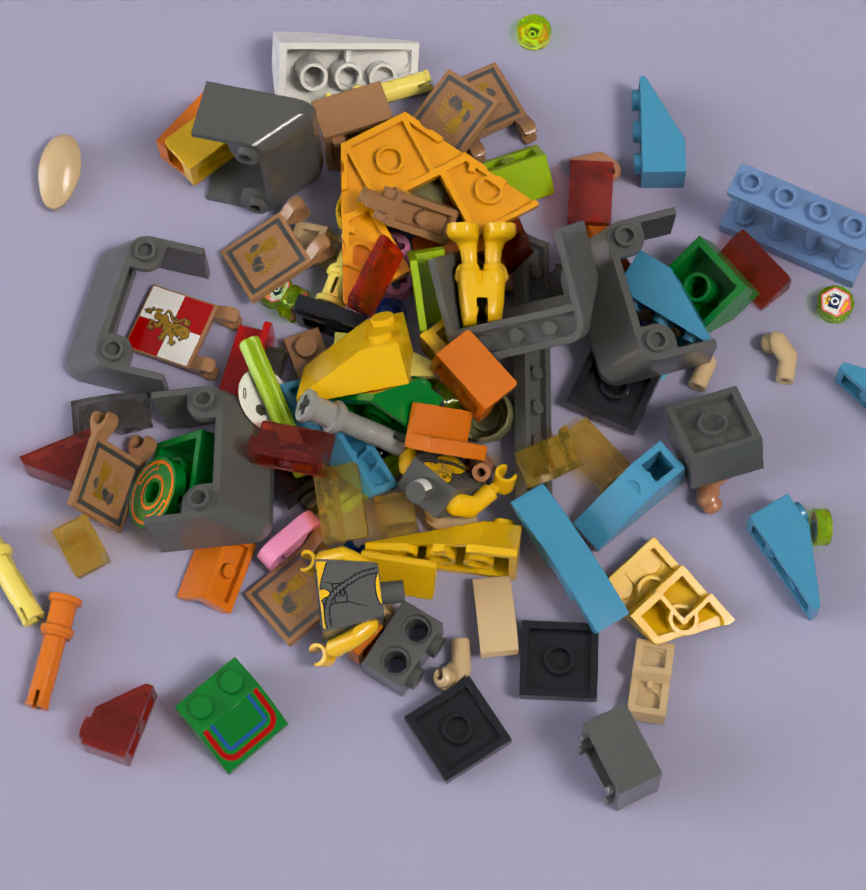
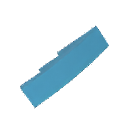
M301 378L279 385L299 431L343 478L369 498L393 491L398 487L396 480L375 446L341 432L336 434L326 433L322 426L309 421L302 423L296 420V397Z
M543 483L510 502L546 566L552 568L569 599L576 602L593 633H599L629 614V611L589 547Z

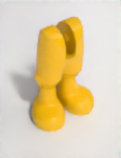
M473 222L447 224L446 233L452 241L457 243L461 254L462 264L457 266L454 280L458 284L459 306L463 327L477 324L479 308L477 306V298H487V306H485L487 322L502 319L505 282L509 279V275L507 274L506 267L501 263V255L505 243L516 235V224L511 222H490L483 225L485 246L483 270H480L477 262L479 224Z

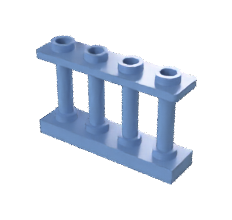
M742 163L727 190V196L733 198L720 223L719 231L852 289L866 260V215Z

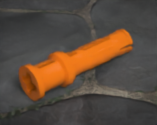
M60 592L49 593L48 600L51 601L46 623H41L40 626L41 635L44 637L27 700L24 703L25 706L33 709L40 707L41 711L49 710V703L66 642H70L74 636V631L72 630L77 608H81L83 602L80 598Z

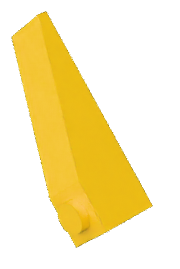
M498 518L494 519L493 522L481 521L366 542L364 550L435 561L437 563V571L484 577L510 576L511 580L516 581L522 540V526L515 525V522L512 520Z

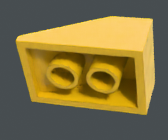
M385 311L373 315L305 365L296 397L297 403L307 389L315 390L319 397L327 400L409 384L414 352L404 313L393 314L392 312Z

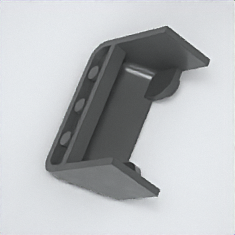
M206 81L191 135L192 137L227 143L231 153L235 155L214 171L207 200L245 207L253 213L264 214L266 211L275 209L320 177L324 162L317 112L313 105L297 98Z
M675 207L617 221L589 238L598 274V286L587 337L598 374L609 385L621 386L710 363L717 347L714 338L678 348L675 335L669 327L663 324L640 326L621 259L629 258L639 253L643 247L644 240L671 234L676 217Z
M584 220L553 229L563 267L561 284L564 294L503 308L502 319L487 322V315L485 313L487 298H477V306H479L477 324L463 327L459 306L458 284L454 280L456 268L459 264H462L460 251L429 259L428 264L448 342H452L463 332L470 330L496 359L573 343L585 337L590 327L598 286V274Z
M141 236L106 250L99 260L67 356V366L72 377L82 383L146 398H151L152 392L169 390L164 374L130 366L133 359V348L129 340L122 335H118L117 331L137 271L152 272L162 268L209 279L210 269L204 248L153 236Z
M214 386L152 392L151 399L169 429L215 424L213 483L199 484L190 488L182 499L181 513L144 517V525L160 551L164 553L257 543L264 540L270 534L273 527L276 432L266 431L257 427L245 415L237 395Z

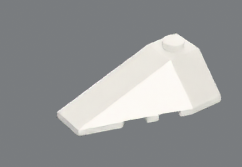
M273 32L272 72L275 94L301 99L311 104V101L324 98V93L331 92L333 95L351 90L353 85L356 84L364 86L378 81L382 83L418 73L420 43L411 40L315 32Z

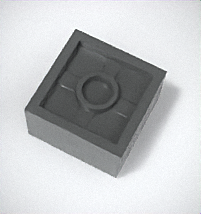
M737 386L665 406L667 436L678 460L686 468L685 475L691 489L764 468L762 437Z
M626 703L583 723L582 732L579 736L581 746L577 748L579 755L586 753L607 794L603 798L605 806L612 804L615 811H618L658 791L662 771Z

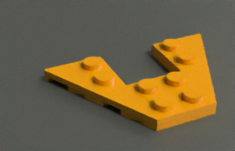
M406 111L341 143L344 307L410 274V269L386 225L373 217L374 209L365 207L364 203L358 201L363 187L380 193L383 192L385 186L391 188L394 186L408 192H413L439 178L455 208L460 212L459 215L462 221L479 224V238L483 237L484 224L490 222H512L537 209L539 206L538 201L535 199L531 200L510 186L507 180L488 171L485 165L466 152L462 153L444 141V137L432 129L422 126L419 120Z

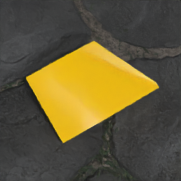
M655 537L647 540L608 576L629 611V614L624 618L654 645L728 625L735 620L712 593H707L690 572L673 559Z

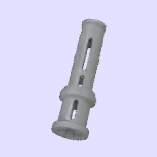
M307 389L297 403L295 417L299 422H312L322 426L323 430L329 434L344 433L385 450L394 456H399L405 448V443L399 441H405V433L398 432L350 412L347 406L339 400L331 402L319 397L315 390Z

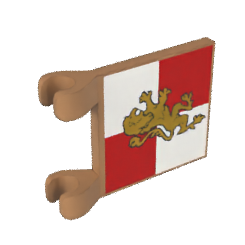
M153 284L127 339L131 343L134 353L191 371L206 380L214 381L219 373L216 361L209 357L198 356L211 326L215 321L230 330L236 331L243 319L239 316V310L234 307L218 306Z

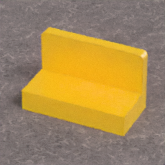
M193 118L166 138L165 144L182 163L186 178L196 186L235 155L231 153L227 143L192 137L191 132L195 118Z

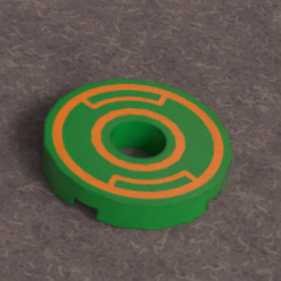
M156 457L148 462L140 471L133 484L129 499V514L132 522L137 527L147 530L144 525V517L177 514L179 512L180 506L176 504L179 496L184 497L186 492V474L181 464L167 457Z

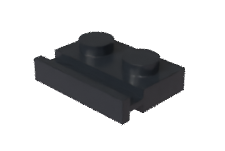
M298 294L293 306L296 309L295 315L298 326L310 330L318 327L320 333L335 337V332L349 333L368 319L367 315L302 294Z

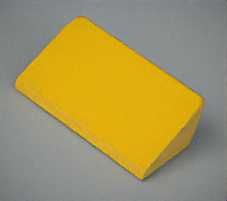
M361 551V554L368 557L370 562L378 563L380 582L403 580L405 596L428 600L433 599L438 576L437 563L435 561L374 551Z

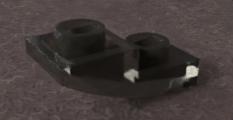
M148 391L115 393L71 401L73 437L80 440L90 438V418L95 411H100L105 415L106 412L114 413L119 419L114 433L119 435L153 428L151 398Z

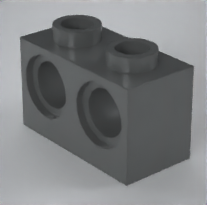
M407 601L401 603L362 662L364 674L402 697L408 688L414 690L424 676L425 670L422 669L429 656L435 658L439 654L446 641L442 637L444 635L443 623ZM414 628H421L427 632V636L417 642L411 641L406 635ZM399 659L404 661L407 666L400 673H391L386 669V665L391 660Z

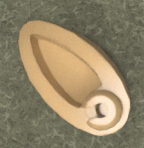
M61 134L51 139L45 147L39 163L38 181L40 194L45 205L53 212L64 207L74 192L80 176L81 154L79 145L68 134Z

